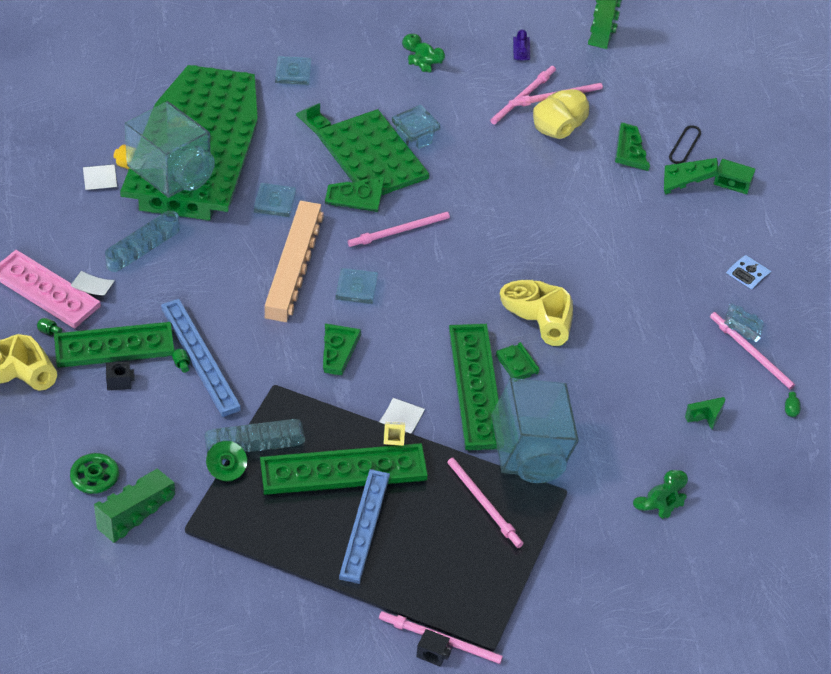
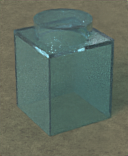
M167 101L125 122L127 166L168 198L184 189L187 191L196 190L210 178L215 165L214 157L210 152V132Z
M510 378L491 415L502 473L519 474L523 480L531 483L552 481L565 472L567 461L579 442L567 383Z

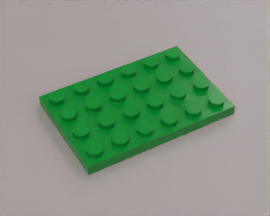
M378 109L317 130L319 139L352 182L362 181L363 179H378V177L385 176L382 195L429 179L428 171Z

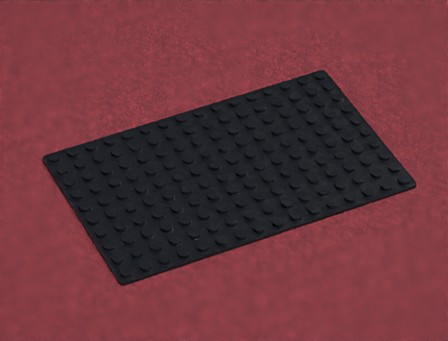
M273 385L237 442L247 456V466L244 473L233 481L214 479L185 526V533L494 651L564 503L567 490L405 432L404 445L422 443L428 475L427 481L387 485L360 584L339 580L365 486L264 495L260 457L396 445L384 444L385 424L284 387ZM450 458H454L504 520L515 528V533L524 543L522 547L517 548L509 538L503 535L499 525L447 463ZM226 460L224 466H228L230 464L228 460Z

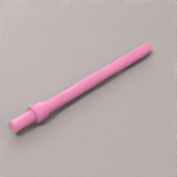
M551 66L546 71H542L537 76V79L513 100L529 95L541 83L549 80V76L556 71V68ZM507 104L491 118V123L495 125L514 107H510Z
M596 83L571 89L586 93L601 90L603 85L602 83ZM555 92L535 96H522L520 99L510 100L509 106H529L531 103L544 101Z
M444 212L375 233H364L360 237L348 240L349 247L359 244L366 245L373 240L449 219L450 215L448 212Z
M716 312L711 314L710 318L719 325V329L724 333H728L789 390L795 386L786 375L732 328L733 325L728 320L722 319Z
M450 458L447 463L499 525L503 535L509 538L517 548L522 547L524 543L515 533V528L504 520L454 458Z
M383 611L379 615L380 620L393 624L395 628L400 630L404 628L423 635L425 629L431 630L450 638L449 645L501 664L502 655L410 622L406 617L400 615L394 616Z

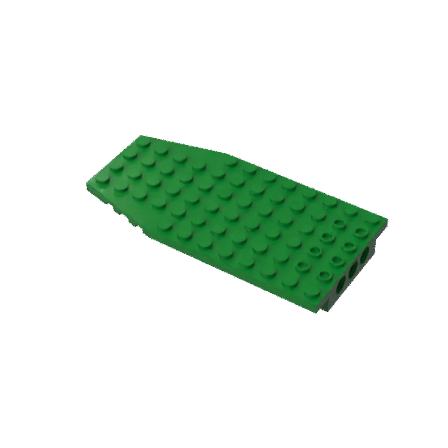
M187 65L155 103L120 190V197L138 199L139 211L209 221L214 210L228 212L258 123L255 74Z

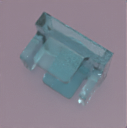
M421 104L392 117V123L397 128L396 132L408 146L409 140L411 142L416 141L418 149L431 144L433 134L440 130L441 124Z

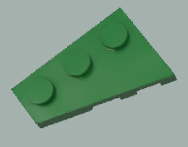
M621 122L615 162L649 171L650 164L646 160V151L642 148V139L638 127Z
M385 176L372 180L363 179L358 182L349 181L329 184L325 204L378 212Z
M325 323L324 373L343 375L362 335L361 329Z

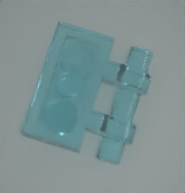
M731 303L728 307L729 311L726 314L724 324L740 332L746 338L757 342L761 337L764 322L758 319L757 315H751L744 311L743 307Z

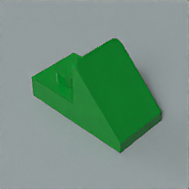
M320 103L296 113V116L315 134H317L318 129L331 125V122L320 113Z
M725 397L688 404L685 414L687 422L706 419L711 430H713L722 414L726 400Z

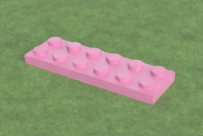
M15 250L0 262V282L74 329L101 307L99 300L84 291L72 287L70 282L18 250Z

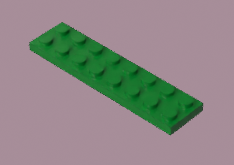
M487 324L449 325V337L465 450L505 449L504 431Z
M422 443L260 457L264 495L365 486L370 469L390 473L388 484L427 481L428 477Z

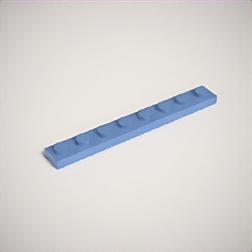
M176 299L161 304L168 322H171L174 333L183 349L187 352L192 365L221 416L225 417L241 411L240 404L181 301Z

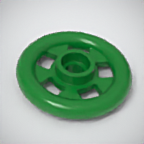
M90 453L80 457L74 462L70 470L72 484L78 490L88 494H98L109 490L115 485L119 477V467L116 461L102 453ZM88 462H93L92 464H89L87 467H85L84 465ZM103 462L108 465L106 469L101 466ZM78 473H84L85 478L79 479ZM105 475L110 476L107 481L102 480ZM88 482H97L96 486H90Z

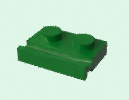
M521 342L516 346L511 345L496 351V357L514 383L531 377L534 373L539 374V367Z

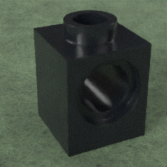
M130 361L106 363L107 390L131 389V381H135L134 369H130Z
M425 629L417 645L416 657L440 667L443 660H448L452 650L449 647L450 638Z

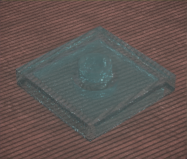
M278 56L275 83L309 85L311 58Z
M261 183L254 205V212L290 217L296 188Z
M341 268L335 300L373 304L378 272Z

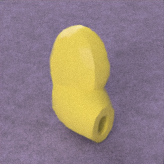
M575 89L557 91L534 107L533 119L535 128L542 134L557 139L569 136L575 128L581 126L589 115L590 107L586 96L581 91Z
M534 280L513 281L501 288L500 300L503 306L509 312L523 319L537 320L541 338L545 343L551 346H561L568 340L573 320V300L564 288Z
M16 334L0 340V384L7 383L16 377L26 382L33 389L38 391L47 390L55 383L57 371L44 349L34 338L28 335Z

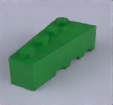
M596 0L597 4L590 30L592 34L588 40V45L607 49L613 33L617 32L618 24L616 20L618 21L620 16L618 8L621 7L622 0Z
M157 468L139 478L136 485L132 486L129 484L123 487L122 493L118 495L113 493L107 496L106 502L101 503L98 501L94 504L97 529L113 543L124 538L132 528L139 526L146 517L154 514L161 505L169 502L174 497V481Z

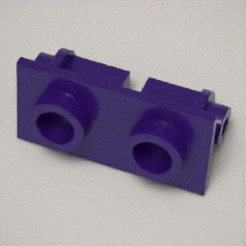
M523 29L518 31L517 37H513L514 60H530V37H527V32Z

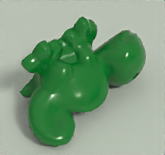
M411 33L404 36L402 46L408 51L415 52L414 55L408 56L409 65L414 64L419 66L422 72L430 73L432 71V64L443 63L445 53L441 48L434 49L428 43H422L421 37L417 34Z
M681 470L666 472L664 483L653 487L648 492L647 497L635 498L633 506L643 511L659 509L658 515L660 518H669L674 508L684 506V500L687 498V495L685 493L678 494V491L687 484V474Z

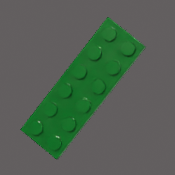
M171 322L54 333L57 368L172 356L174 352Z

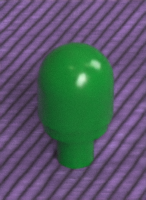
M41 318L37 322V329L41 333L46 335L62 333V328L58 327L57 323L53 320Z
M176 349L172 354L174 364L183 373L189 371V356L184 349Z
M789 392L788 398L785 401V413L790 417H796L801 411V404L796 397V393Z

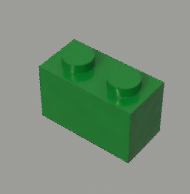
M722 159L718 167V175L715 176L714 185L747 195L756 169Z

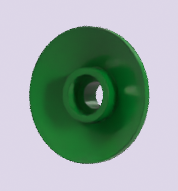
M221 441L214 444L208 451L206 466L210 474L216 479L233 481L244 473L247 466V456L243 448L237 443ZM228 460L230 464L228 466H224L222 464V461Z

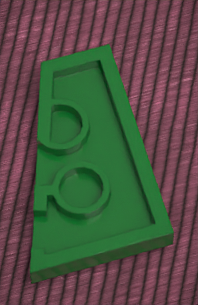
M717 158L666 165L664 171L665 195L671 193L672 189L678 187L680 189L685 188L688 183L694 181L698 183L717 176Z

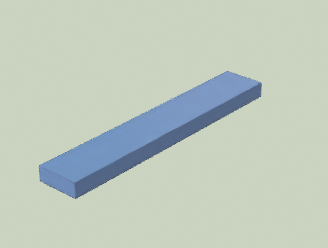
M369 470L339 580L357 584L361 582L390 473Z

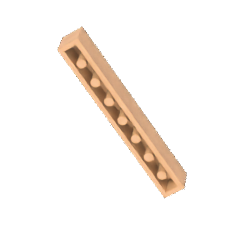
M306 201L299 202L265 303V319L287 322L289 315H293V302H297L298 288H301L303 283L302 274H306V262L310 261L311 248L314 249L316 238L314 237L315 235L318 236L319 223L323 222L324 212H321V204Z

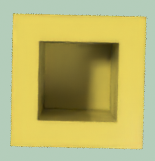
M385 421L384 444L404 445L405 423Z

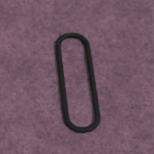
M689 125L684 129L669 154L671 162L679 164L686 161L701 135L699 127ZM687 129H697L699 133L682 161L673 160L672 154Z

